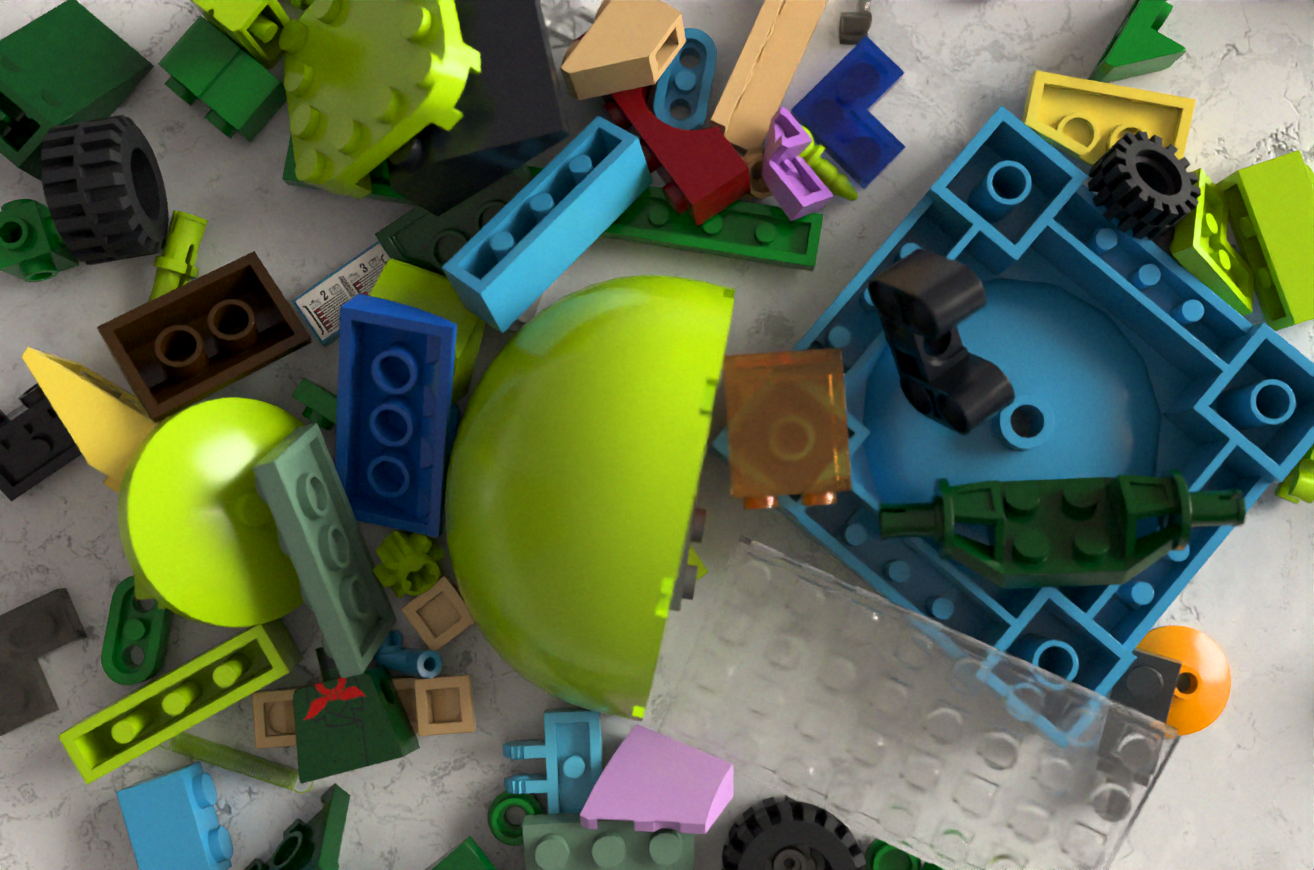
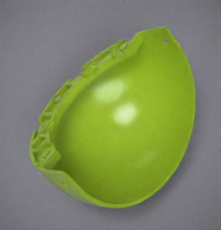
M665 275L618 277L584 287L557 300L525 323L497 353L484 371L469 398L457 428L446 477L445 524L451 565L463 600L485 640L501 659L521 677L551 696L588 710L640 722L643 720L694 501L711 421L710 416L730 327L736 288Z

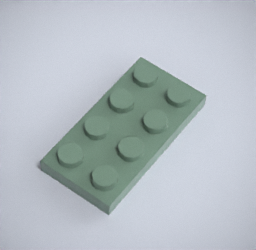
M316 422L298 427L258 461L253 466V470L256 474L255 485L262 501L269 505L277 524L278 540L281 549L287 556L291 557L299 576L303 601L309 608L313 609L321 628L322 644L325 653L329 658L334 659L341 678L363 674L397 619L383 585L373 573L375 568L374 562Z

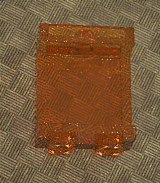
M842 348L725 355L721 367V379L725 395L730 499H743L744 510L778 508V496L801 495L802 506L837 504L836 493L852 490Z

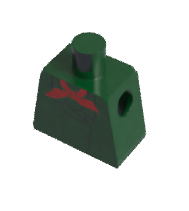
M323 647L315 649L323 682L296 689L293 695L300 784L398 759L420 748L401 699L384 665L365 670L363 674L341 678L334 659L327 656Z

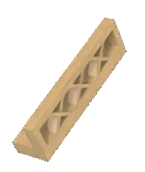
M828 0L764 1L710 120L709 128L717 126L736 152L746 155L748 149L763 146L768 135L771 118L778 111Z

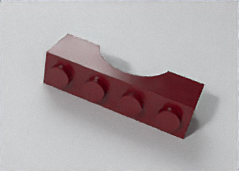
M584 33L583 35L579 36V37L576 38L575 40H578V39L581 40L586 33ZM653 85L601 96L606 103L601 107L607 120L638 137L649 172L651 174L656 170L666 184L661 187V190L677 215L680 216L687 212L698 227L751 191L749 167L717 126L701 130H684L672 127L653 115L647 107L648 95Z

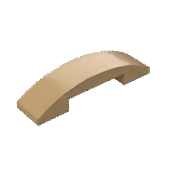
M441 674L429 679L412 676L391 677L415 733H418V736L476 731L472 674ZM309 685L252 693L256 749L296 746L293 695L296 689Z

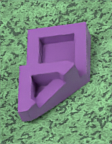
M784 106L780 107L771 118L761 175L779 206L790 221L822 210L834 195L811 167L806 164L805 160L798 156L805 151L813 140Z

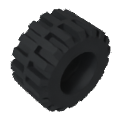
M124 115L53 126L48 129V134L44 136L43 148L41 150V177L44 195L55 227L74 256L80 262H85L86 265H94L160 253V250L164 247L168 230L167 196L155 154L148 140L134 121Z
M785 795V801L775 802L774 797L762 800L764 807L757 811L751 806L742 814L744 821L741 825L733 824L728 833L729 844L724 845L722 852L723 869L721 870H762L767 859L775 851L789 845H805L819 851L825 861L824 870H864L863 865L866 864L862 850L841 818L832 809H824L819 801L808 798L807 802L799 800L797 795Z

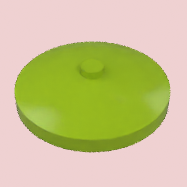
M238 397L220 398L195 404L172 414L159 423L140 443L130 459L120 487L118 524L123 549L132 570L145 589L159 603L185 619L216 627H250L264 624L289 614L304 603L300 591L299 576L291 557L287 556L281 549L278 540L277 524L269 505L262 501L255 485L256 474L253 470V466L298 427L305 426L302 421L289 412L264 401Z

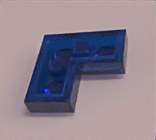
M867 36L810 90L790 112L800 125L806 127L812 133L814 141L818 145L822 144L826 148L824 151L864 190L905 149V146L869 112L901 80L905 72Z

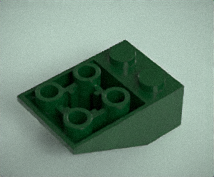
M77 0L63 2L0 40V153L16 167L42 181L41 150L43 148V139L45 134H48V129L53 126L110 117L152 70L154 65Z

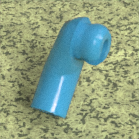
M390 630L373 657L378 666L384 665L389 670L425 679L436 677L441 672L443 665L442 658L436 651L403 647V635L398 630Z

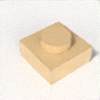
M448 575L443 576L430 590L418 595L400 609L428 648L436 652L475 623L459 589Z

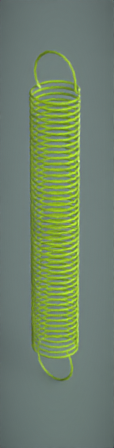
M186 732L178 734L173 742L172 752L180 753V755L191 757L193 753V759L201 760V762L212 764L214 760V766L227 768V770L240 774L243 773V775L247 774L248 777L251 776V778H256V780H264V782L272 783V785H277V787H285V789L294 790L297 793L308 791L298 792L294 789L298 778V769L290 768V766L277 764V762L275 763L261 758L259 761V756L243 751L239 753L238 749L236 750L222 744L218 746L217 742L199 738ZM180 735V737L178 738V740H177V742H176L174 751H173L174 743H175L177 737ZM174 737L172 738V740H171V742H170L169 748H165V747H163V746H161V745H159V746L162 747V748H164V749H170ZM263 764L262 769H261V771H260V774H259V776H258V778H257V775H258V773H259V770H260V768H261V765ZM277 770H278V773H277V776H276V778H275V781L273 782L274 777H275V774H276V772H277ZM280 770H281L280 776H279L278 781H277V783H276V779H277L278 774H279V772H280ZM282 772H283V776H282V778H281V781H280V783L278 784L279 779H280V777H281V774H282Z

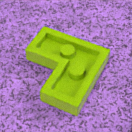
M1199 168L1192 171L1196 173L1199 180L1194 184V186L1199 187L1201 190V195L1196 199L1199 203L1196 208L1175 225L1174 240L1170 244L1171 255L1175 261L1239 314L1244 316L1252 313L1255 272L1227 241L1230 201L1207 174Z

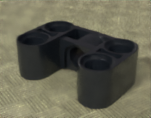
M916 249L868 281V293L882 323L886 341L889 344L900 376L901 389L909 403L919 413L958 434L968 435L1014 402V389L1005 373L992 362L968 352L967 347H964L957 325L984 308L987 301L982 283L969 267L932 252Z

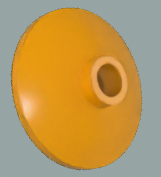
M1167 625L1149 630L1135 648L1182 661L1180 674L1186 672L1190 677V685L1186 691L1179 692L1177 687L1175 689L1164 734L1181 736L1203 730L1219 717L1229 698L1231 676L1225 656L1213 640L1195 629L1178 625Z

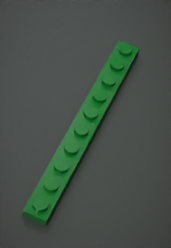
M291 135L282 179L288 185L322 190L297 179ZM387 159L370 171L373 192L365 196V198L418 206L391 190ZM528 166L534 177L544 169ZM649 186L600 236L813 271L816 264L823 214L811 213L790 221L781 207L737 200L697 227L687 212L680 216L675 213L660 187Z

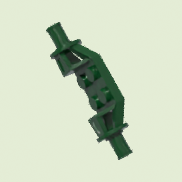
M1178 469L1163 470L1160 477L1118 475L1115 478L992 480L951 487L947 478H938L935 480L934 496L931 497L930 502L879 503L878 521L881 540H887L888 538L932 537L933 542H936L940 559L952 558L1002 589L1120 585L1129 581L1169 552L1184 550L1189 542L1191 527L1242 526L1246 518L1245 499L1241 498L1243 493L1239 488L1189 492L1185 478ZM1158 517L1159 530L1135 539L1137 520ZM954 523L986 525L989 545L954 533Z

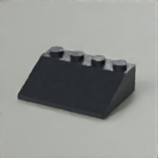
M454 0L462 42L480 53V73H468L464 89L454 106V109L460 111L463 117L450 131L431 122L386 158L391 190L432 214L440 216L570 136L540 0Z

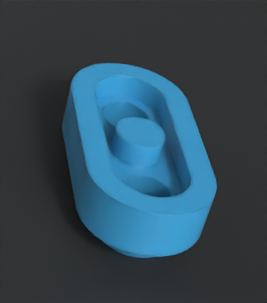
M695 28L684 29L686 43L658 79L654 98V115L662 122L675 128L700 130L706 119L716 68L717 49L714 41L707 33ZM692 55L700 63L694 68H686L681 64L680 60L684 56ZM681 105L686 107L690 114L685 119H675L670 114L671 109Z

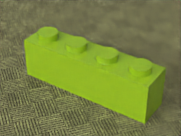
M281 618L264 624L250 626L86 716L59 734L58 737L88 785L288 674L304 658Z

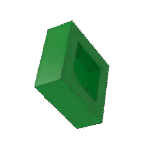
M303 378L292 397L306 405L302 412L304 417L314 423L317 422L318 426L331 431L337 419V396L321 385Z

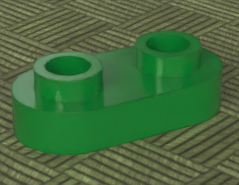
M134 575L122 580L113 592L101 652V664L104 672L112 681L121 685H134L145 682L159 672L165 657L173 614L169 609H158V602L155 598L152 609L149 611L145 610L141 605V600H136ZM135 645L140 647L144 653V659L140 665L135 664L131 659V650Z

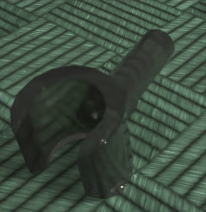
M858 0L856 12L840 13L839 44L861 45L867 41L868 31L872 24L871 0Z

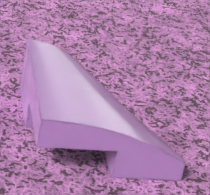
M637 724L616 750L593 787L580 813V824L587 829L597 830L599 819L634 821V831L654 832L661 828H670L677 830L679 833L706 834L734 796L733 764Z

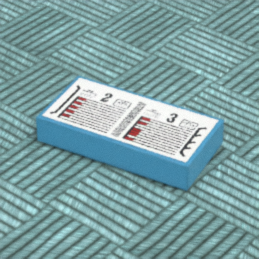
M379 241L292 300L323 346L327 347L339 339L340 307L358 294L369 296L387 261L391 259Z

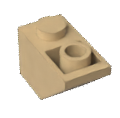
M604 0L597 10L593 25L581 40H575L569 46L563 57L560 69L569 95L579 101L654 85L686 43L682 14L661 0Z

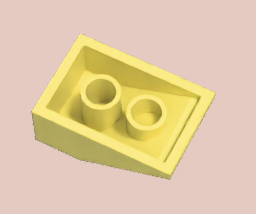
M27 347L22 355V359L90 466L107 475L103 483L120 494L124 473L131 457L144 438L165 419L154 423L135 395L79 362Z

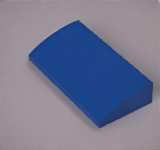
M363 294L356 295L340 307L335 468L357 521L439 538L443 530L457 324L412 306Z

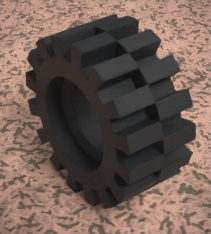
M1138 131L1135 135L1132 132L1125 134L1094 164L1088 174L1089 177L1093 178L1088 182L1089 191L1098 192L1092 198L1096 207L1102 205L1106 207L1107 211L1103 216L1109 222L1114 217L1119 221L1117 229L1126 233L1132 228L1134 238L1142 239L1147 235L1149 240H1153L1160 235L1162 237L1196 208L1199 203L1196 199L1201 195V190L1199 187L1194 186L1199 181L1196 173L1186 171V168L1191 165L1186 157L1179 160L1174 155L1178 149L1172 144L1164 148L1162 146L1163 138L1153 135L1148 139L1147 132Z

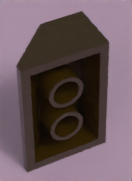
M255 251L97 327L112 358L154 423L312 343L311 337Z

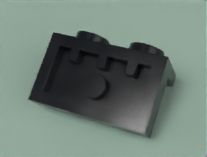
M38 383L30 387L18 398L23 404L8 415H5L0 409V490L11 502L82 454Z

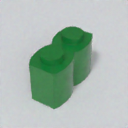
M202 16L198 17L158 63L171 76L165 82V85L188 105L192 106L198 99L211 109L204 118L229 139L238 132L251 142L287 101L284 85Z

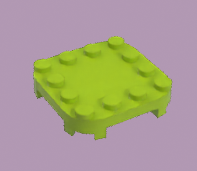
M314 0L298 21L292 19L285 24L279 36V47L286 52L284 57V88L287 96L289 128L292 135L296 163L295 175L297 179L331 194L348 195L359 200L373 192L370 171L429 123L432 122L450 131L463 117V114L454 109V106L464 89L468 73H480V53L462 42L454 0Z

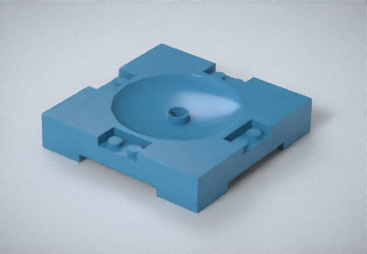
M1001 105L796 346L714 439L707 450L823 550L838 559L913 624V627L1037 733L1064 746L1137 658L1131 653L1234 527L1232 525L1191 527L1189 542L1184 550L1169 552L1124 584L1002 589L952 558L940 559L936 542H933L932 537L888 538L887 540H881L878 521L879 503L930 502L931 497L934 496L935 480L938 478H947L951 487L992 480L1115 478L1118 475L1160 477L1163 470L1178 469L1185 478L1189 492L1239 488L1243 493L1241 498L1245 499L1247 513L1271 483L1282 482L1314 444V363L1265 322L1257 325L1251 324L1165 251L1149 240L1148 237L1145 236L1142 239L1134 238L1132 228L1126 233L1117 229L1119 221L1114 217L1109 222L1103 216L1107 211L1104 205L1096 207L1092 200L1096 194L1089 191L1083 184L1088 176ZM916 249H923L960 262L976 274L983 285L987 301L984 308L957 325L963 346L967 347L968 352L997 365L1005 373L1014 389V402L968 435L958 434L919 413L909 403L901 389L900 376L889 344L886 341L877 309L873 305L868 293V281ZM1014 410H1020L1029 419L1030 430L1025 438L1017 435L1012 429L1011 416ZM1158 517L1137 520L1135 539L1159 530ZM954 523V533L989 545L986 525Z

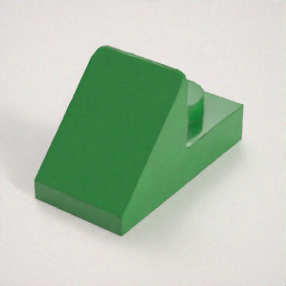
M1135 0L1088 80L1109 83L1162 71L1174 64L1186 53V48L1158 32L1172 11L1173 5L1167 3L1166 0Z

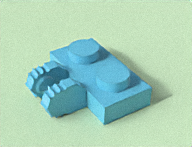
M582 707L545 709V740L509 741L503 744V756L512 760L546 758V775L540 773L514 774L504 778L505 791L513 794L547 793L548 814L579 813L582 811L593 787L603 772L601 713Z

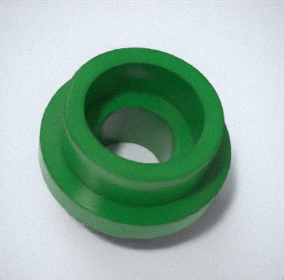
M503 791L490 805L487 817L489 829L493 836L503 844L510 846L523 845L522 824L514 825L510 823L506 817V811L511 807H519L526 815L543 814L541 803L533 794H513Z

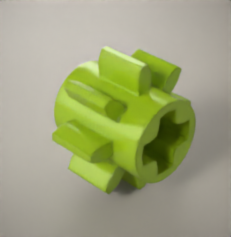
M396 530L382 541L380 547L375 550L383 563L377 565L373 569V573L384 588H391L397 598H401L405 593L420 595L427 592L443 574L436 561L442 559L445 556V552L434 538L429 539L427 535Z

